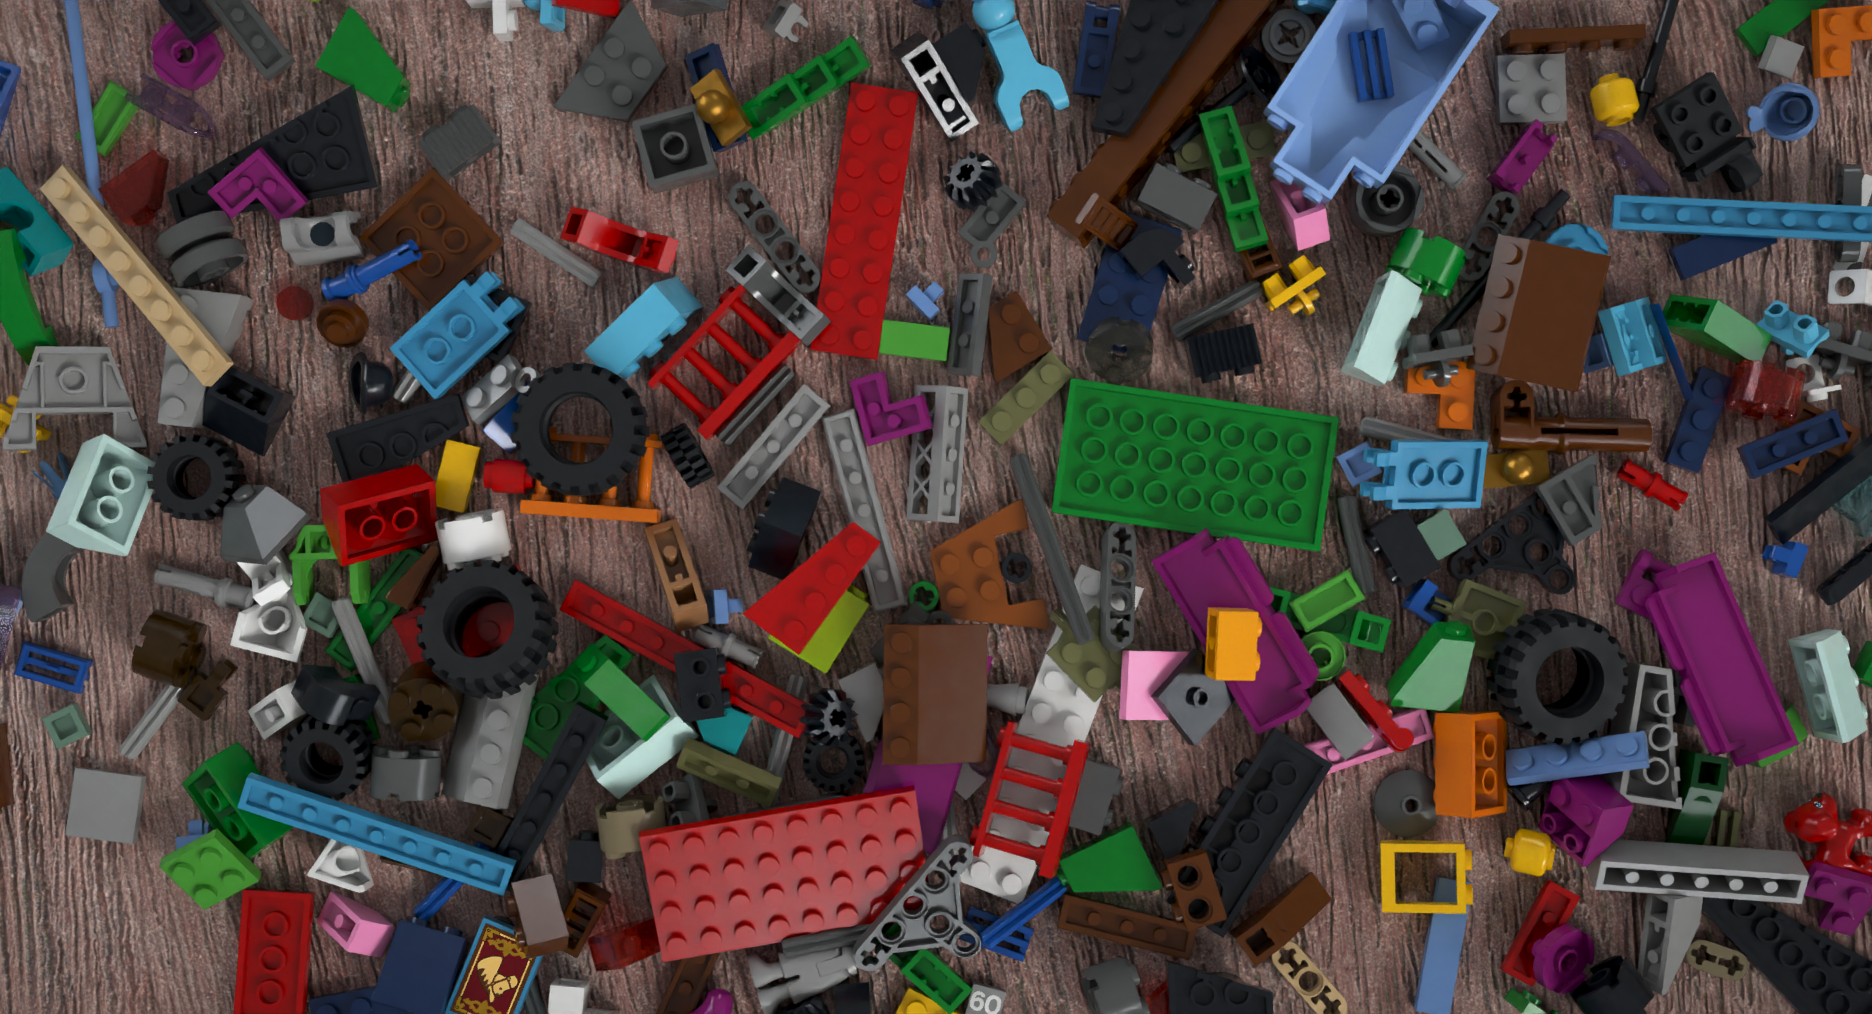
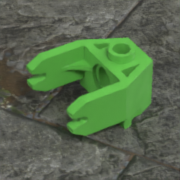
M304 525L296 540V548L289 556V560H292L293 596L296 605L310 604L313 599V564L318 559H337L325 525ZM370 559L349 565L350 594L353 604L369 602L371 592Z

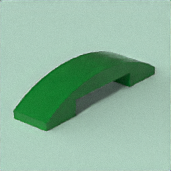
M15 228L0 230V320L14 347L27 365H30L36 346L59 345L51 325L44 326L21 265L26 261Z
M1269 586L1274 595V600L1271 603L1274 611L1283 612L1290 620L1294 629L1304 631L1288 605L1289 602L1302 595ZM1349 608L1310 631H1329L1342 642L1383 653L1391 619Z

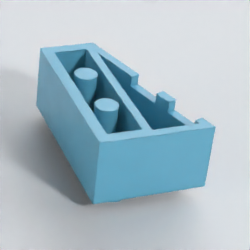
M678 277L653 283L584 352L597 366L606 368L627 380L641 368L639 363L646 357L650 358L664 346L663 342L679 332L687 324V321L700 311L703 306Z

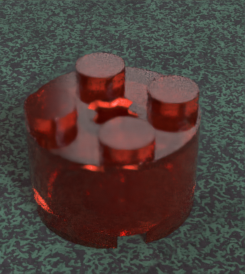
M1740 360L1739 363H1735L1725 408L1742 412V417L1751 420L1762 421L1764 415L1773 417V420L1777 422L1794 424L1806 374L1788 366L1785 373V371L1775 368L1776 364L1771 362Z

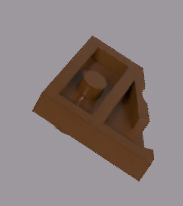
M1017 291L989 308L988 320L993 377L997 384L1052 350V347Z

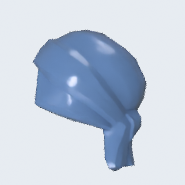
M1795 82L1780 84L1763 98L1758 107L1750 106L1745 110V115L1752 119L1747 124L1749 132H1757L1763 128L1769 136L1777 140H1798L1807 135L1817 124L1820 116L1819 100L1813 91L1802 84Z

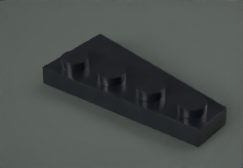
M458 393L326 433L342 482L344 483L398 469L467 428L470 424L460 394Z

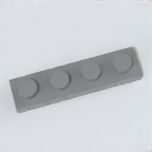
M803 384L719 484L717 489L744 510L830 408V405Z

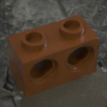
M1203 848L1163 860L1165 870L1160 871L1166 891H1173L1176 902L1170 905L1177 924L1183 922L1186 930L1191 931L1227 919L1207 853ZM1184 866H1192L1195 869L1194 877L1188 882L1178 880V872ZM1195 899H1202L1205 901L1203 912L1197 915L1190 914L1188 912L1189 904Z

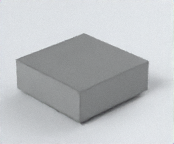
M1771 35L1757 68L1783 78L1791 79L1805 46L1779 36Z

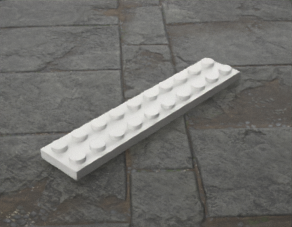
M1080 564L1074 578V583L1085 613H1087L1095 605L1100 609L1101 572ZM1136 585L1135 610L1137 608L1142 592L1144 590V588L1138 587ZM1112 594L1110 597L1112 607L1123 611L1125 607L1124 600L1119 595ZM1057 625L1046 652L1058 641L1063 632ZM1045 652L1025 706L1026 712L1021 714L1017 734L1067 747V745L1073 746L1074 740H1086L1102 696L1096 702H1092ZM1016 747L1012 748L1007 766L1056 781L1058 778L1064 779L1067 766L1063 765L1061 760ZM1006 780L1003 781L998 799L1049 814L1050 811L1055 812L1058 799L1053 798L1054 794ZM996 813L994 814L990 829L991 834L1036 847L1045 845L1049 832L1044 831V827ZM986 846L983 855L979 857L973 856L970 865L960 875V882L1019 904L1024 900L1037 865H1035L1034 860Z

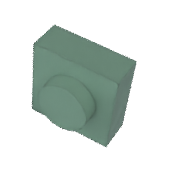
M316 592L303 614L306 626L328 638H333L340 626L332 608L334 599L322 592Z
M78 703L71 704L42 719L56 749L64 748L93 733Z

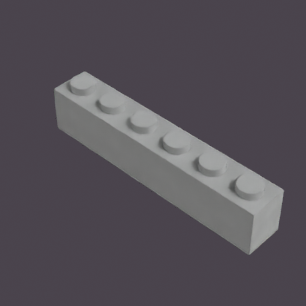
M1621 839L1615 840L1595 860L1586 866L1595 890L1802 904L1810 876L1797 852Z

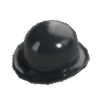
M359 352L353 356L349 369L351 394L358 411L362 415H366L367 407L384 404L390 399L394 387L393 376L389 367L382 362L367 360L365 353Z

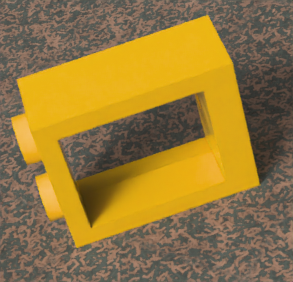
M1380 841L1382 912L1466 914V905H1473L1472 884H1466L1465 870H1472V850L1465 849L1464 841ZM1395 852L1456 853L1457 902L1396 901Z

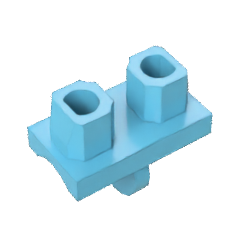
M1779 300L1774 301L1764 311L1763 319L1757 324V326L1773 335L1771 341L1781 345V352L1787 355L1797 353L1807 359L1811 356L1817 345L1830 336L1829 329L1818 325L1816 318L1807 314L1798 315L1788 310V305Z

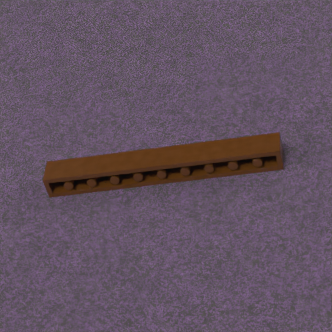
M1219 0L1217 6L1210 13V19L1181 60L1178 59L1169 72L1170 77L1164 85H1160L1149 101V107L1129 136L1124 138L1111 135L1105 144H1100L1093 152L1092 160L1085 169L1079 170L1074 175L1070 187L1064 195L1057 197L1052 202L1047 217L1053 227L1085 249L1095 235L1075 222V219L1091 195L1095 192L1118 208L1166 149L1165 143L1179 133L1239 59L1241 49L1252 43L1286 0Z

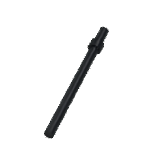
M1679 0L1664 1L1642 78L1638 79L1635 88L1639 108L1633 114L1634 118L1632 121L1644 122L1650 98L1655 97L1658 87L1656 78Z
M1560 189L1544 207H1539L1530 217L1531 222L1517 237L1533 240L1541 230H1546L1554 222V215L1570 199V195L1563 189ZM1490 267L1429 333L1432 348L1438 345L1436 334L1451 330L1484 294Z

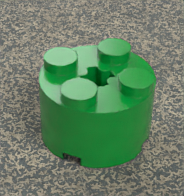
M1416 228L1404 229L1384 274L1393 270L1422 289L1420 295L1429 297L1430 293L1447 299L1467 257V255H1464L1465 251L1437 235L1433 239L1423 237L1425 233L1423 230Z

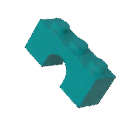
M8 167L0 169V221L11 223L20 230L17 236L26 261L21 264L22 268L32 277L63 264L74 243L68 234L51 218L46 209L25 188L23 182Z

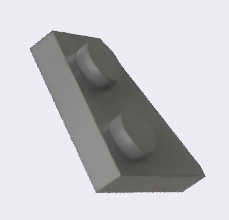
M1595 454L1586 456L1534 487L1568 546H1573L1602 529L1601 512L1598 509L1600 493L1599 485L1596 486L1595 465H1597V457Z

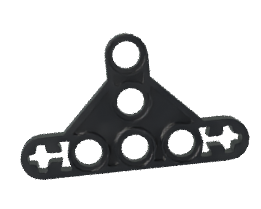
M1537 491L1533 492L1468 541L1466 545L1452 553L1447 561L1449 575L1459 581H1463V578L1472 580L1490 568L1532 574L1547 592L1558 595L1570 592L1576 582L1573 570L1562 557L1564 537L1550 513L1543 515L1536 509V501L1540 497ZM1516 515L1521 516L1526 522L1525 531L1520 535L1513 534L1509 529V522ZM1488 536H1494L1499 542V549L1493 555H1487L1482 549V542ZM1537 542L1543 544L1546 549V556L1540 562L1533 561L1529 555L1530 547ZM1473 547L1476 555L1484 560L1482 564L1480 560L1471 562L1467 566L1470 571L1468 574L1466 572H1457V568L1460 566L1458 559L1468 560L1475 554L1470 551ZM1557 569L1562 570L1566 575V583L1560 589H1556L1550 584V575Z

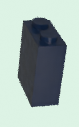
M410 917L409 922L399 919L371 1001L411 1014H445L444 1012L451 998L469 942L462 938L463 932L447 926H443L442 932L429 928L430 922L416 917Z

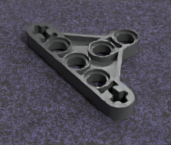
M954 834L943 840L856 941L853 948L854 960L861 970H877L893 953L945 947L960 958H970L979 952L981 939L978 930L973 924L962 917L959 876L973 860L970 841L966 837ZM962 847L964 854L962 856L956 854L952 857L950 850L952 848L959 850ZM948 862L950 863L951 870L946 866ZM931 871L942 872L944 879L939 884L931 885L925 881L927 874ZM911 896H917L922 899L921 906L915 910L906 909L903 903ZM937 915H944L948 918L947 925L940 929L931 927L930 921ZM890 921L897 922L900 925V930L894 935H886L881 931L885 923ZM962 934H970L974 937V941L968 947H960L956 944L957 938ZM875 936L880 941L878 944H876ZM875 947L876 956L872 957L868 955L866 958H864L863 951L866 950L867 952H870Z

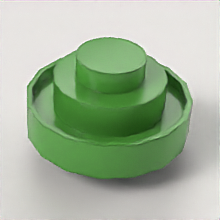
M1314 630L1303 635L1301 640L1319 668V675L1316 680H1329L1338 675L1344 667L1346 659L1345 649L1340 639L1332 632L1325 630Z

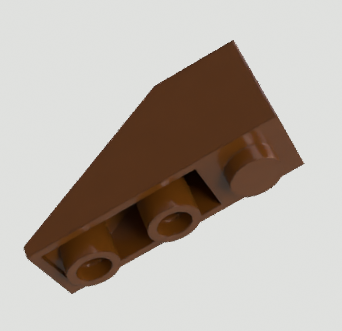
M1309 872L1233 928L1230 933L1252 963L1258 966L1285 946L1332 899L1315 875Z

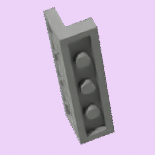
M916 385L915 397L924 395L925 400H927V393H936L935 407L929 412L933 426L931 428L933 437L927 446L924 442V432L926 430L912 434L906 520L959 523L968 388L948 385ZM927 460L930 464V475L924 479L921 471L922 465ZM925 494L928 499L927 514H919V500Z

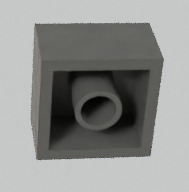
M696 103L631 121L649 187L654 194L720 176L705 122L697 115Z

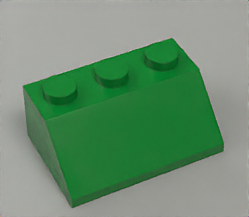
M236 742L204 761L182 783V786L213 830L217 828L251 860L285 836L294 827L237 808L247 776L251 772L261 775V773L254 765L252 755L246 749H243L239 742Z

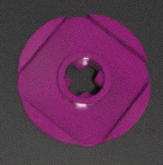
M174 21L167 23L156 33L151 45L154 60L152 64L156 73L167 83L190 91L198 90L200 87L211 82L218 74L225 57L220 42L213 32L194 46ZM183 47L187 50L193 47L194 57L191 61L181 63L180 60L183 56L180 50Z
M1565 923L1548 933L1544 939H1538L1533 944L1531 950L1532 955L1535 957L1533 972L1537 983L1558 994H1566L1576 989L1587 976L1582 973L1586 964L1592 965L1595 949L1591 937L1575 926Z

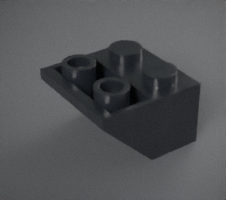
M232 365L209 388L206 395L202 425L265 457L296 396L236 365Z

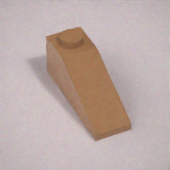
M677 518L644 528L676 632L708 623L707 604Z

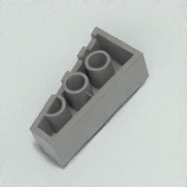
M173 287L174 292L230 357L235 342L242 333L244 327L242 324L247 310L250 311L254 299L238 294ZM167 342L157 424L205 429L206 427L202 424L206 395L210 387L202 385Z
M1627 662V667L1623 668V672L1628 674V685H1623L1622 693L1626 695L1623 704L1618 702L1614 710L1618 713L1612 720L1610 735L1644 731L1647 737L1650 767L1604 773L1603 779L1630 802L1683 810L1682 797L1678 796L1677 781H1680V768L1676 766L1675 746H1678L1677 732L1673 730L1672 715L1675 714L1672 669Z

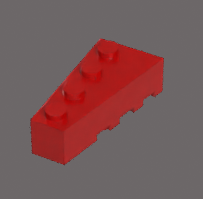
M852 522L747 609L743 615L795 653L801 654L882 542L858 524Z

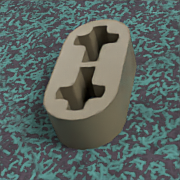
M1701 937L1693 938L1683 958L1686 964L1697 970L1732 981L1743 978L1749 966L1747 958L1741 952ZM1701 947V950L1710 954L1709 960L1702 957L1696 959V957L1691 955L1692 950H1699ZM1719 959H1732L1737 962L1736 968L1728 969L1726 966L1718 963Z

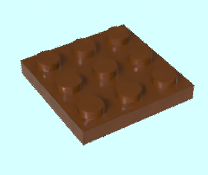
M433 167L359 236L360 240L377 257L410 239L418 245L419 249L414 251V254L421 252L422 258L393 272V274L428 311L438 304L463 279L465 280L468 274L472 275L505 244L494 230Z

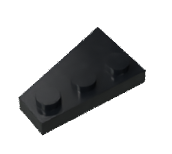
M1166 960L1168 1014H1274L1273 992L1271 990Z

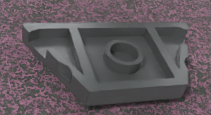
M630 0L555 103L554 107L558 111L581 113L591 117H606L616 121L629 122L667 70V65L634 3Z

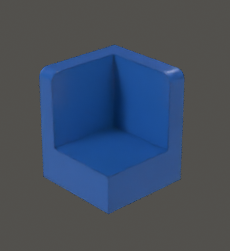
M1420 579L1401 607L1431 627L1434 622H1441L1445 614L1428 609L1429 603L1442 606L1430 601L1431 597L1435 595L1449 602L1452 600L1437 590L1438 586L1428 579Z

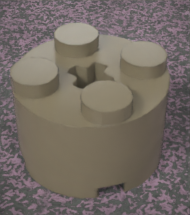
M635 794L623 796L620 799L615 798L616 805L606 807V801L598 804L595 807L600 848L605 852L607 859L622 858L626 856V853L639 851L640 855H642L639 831L667 827L663 796L659 795L658 799L654 801L653 794Z

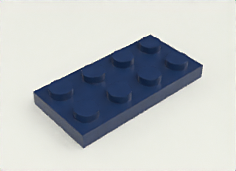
M1122 211L1138 223L1137 229L1126 245L1141 233L1153 229H1163L1171 231L1179 237L1181 236L1182 230ZM1106 244L1076 340L1140 360L1168 273L1159 263L1138 280L1117 255L1119 251Z

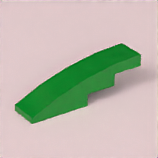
M850 36L825 55L819 54L796 72L786 74L741 106L752 125V128L747 131L752 140L785 123L871 67V62L856 38Z
M1232 105L1199 114L1198 117L1207 156L1234 253L1267 244L1269 239L1259 211L1260 202L1250 173L1251 165Z
M897 922L884 924L882 927V932L886 935H894L900 930V925ZM932 948L893 953L889 957L899 967L902 974L948 1014H952L973 991V988Z

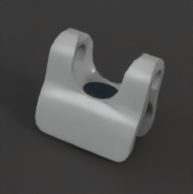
M359 211L333 212L329 215L280 219L283 249L290 254L295 264L300 266L365 258V250L362 249L358 237L352 235L350 224L361 221V213Z

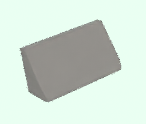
M1334 683L1328 685L1311 699L1312 703L1306 709L1344 760H1347L1373 741L1374 735Z

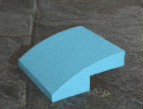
M1649 297L1598 312L1618 377L1668 361L1656 321L1650 308Z

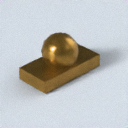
M713 69L690 88L696 99L695 108L697 115L703 121L710 124L722 146L731 145L752 128L750 121L721 70Z
M1527 450L1487 454L1483 489L1544 482L1550 478L1548 451Z

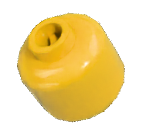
M1618 73L1600 77L1598 85L1593 87L1589 93L1596 120L1606 123L1607 127L1631 121L1634 118L1633 114L1639 108V101L1633 81L1629 78H1619Z
M1520 828L1516 831L1514 838L1507 837L1504 857L1510 858V868L1513 871L1540 877L1546 870L1552 871L1556 844L1551 843V837L1547 833Z

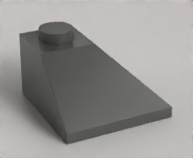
M243 485L233 493V498L223 509L220 556L224 561L267 565L311 517L307 512L268 486Z

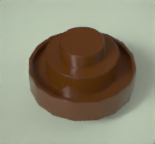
M345 299L330 300L323 305L316 318L320 334L329 343L337 347L349 348L358 345L363 341L369 329V319L365 311L357 304Z

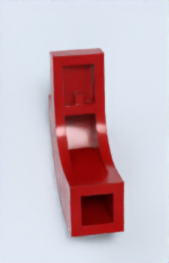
M572 206L560 239L592 252L660 274L661 272H669L670 266L675 261L676 249L679 243L678 240L669 236L639 230L608 219L590 210Z

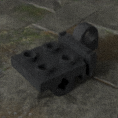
M1714 72L1705 73L1650 109L1657 121L1653 125L1655 137L1665 150L1674 154L1677 159L1674 162L1676 167H1687L1679 172L1681 177H1686L1688 182H1699L1719 169L1730 191L1736 193L1743 192L1758 183L1760 177L1764 175L1753 155V149L1757 146L1752 137H1736L1743 132V129Z

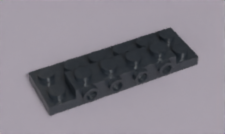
M1275 727L1270 730L1255 755L1252 754L1250 759L1244 757L1239 762L1234 771V774L1238 776L1231 788L1225 786L1216 799V803L1220 805L1213 817L1209 814L1206 815L1201 822L1198 832L1202 835L1195 846L1189 843L1182 852L1183 854L1203 848L1207 853L1227 919L1205 927L1224 938L1333 765ZM1182 867L1178 880L1182 882L1190 881L1195 875L1194 867ZM1169 890L1164 898L1169 904L1176 902L1172 890ZM1202 899L1193 900L1189 904L1188 912L1193 915L1200 914L1205 908V901Z

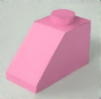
M1278 179L1270 181V187L1285 230L1298 251L1330 240L1327 212L1322 202L1316 204L1302 195L1303 189L1293 182L1287 185Z
M333 891L330 892L316 921L347 952L378 958L382 957L395 929V926L380 912Z

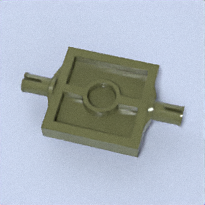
M1463 578L1451 602L1433 595L1430 601L1442 606L1429 603L1428 609L1445 614V623L1448 621H1459L1469 625L1475 640L1472 655L1488 660L1489 658L1494 659L1496 651L1492 648L1496 640L1501 642L1504 639L1503 631L1509 625L1514 627L1518 625L1517 619L1524 615L1528 602Z
M1095 605L1086 613L1094 634V640L1078 645L1066 614L1058 607L1049 618L1063 632L1058 641L1046 654L1092 702H1096L1107 690L1115 686L1120 690L1122 650L1111 652L1102 646L1099 639L1100 609ZM1117 627L1111 631V634L1116 636L1117 642L1123 638L1117 634ZM1131 642V644L1123 650L1139 649Z

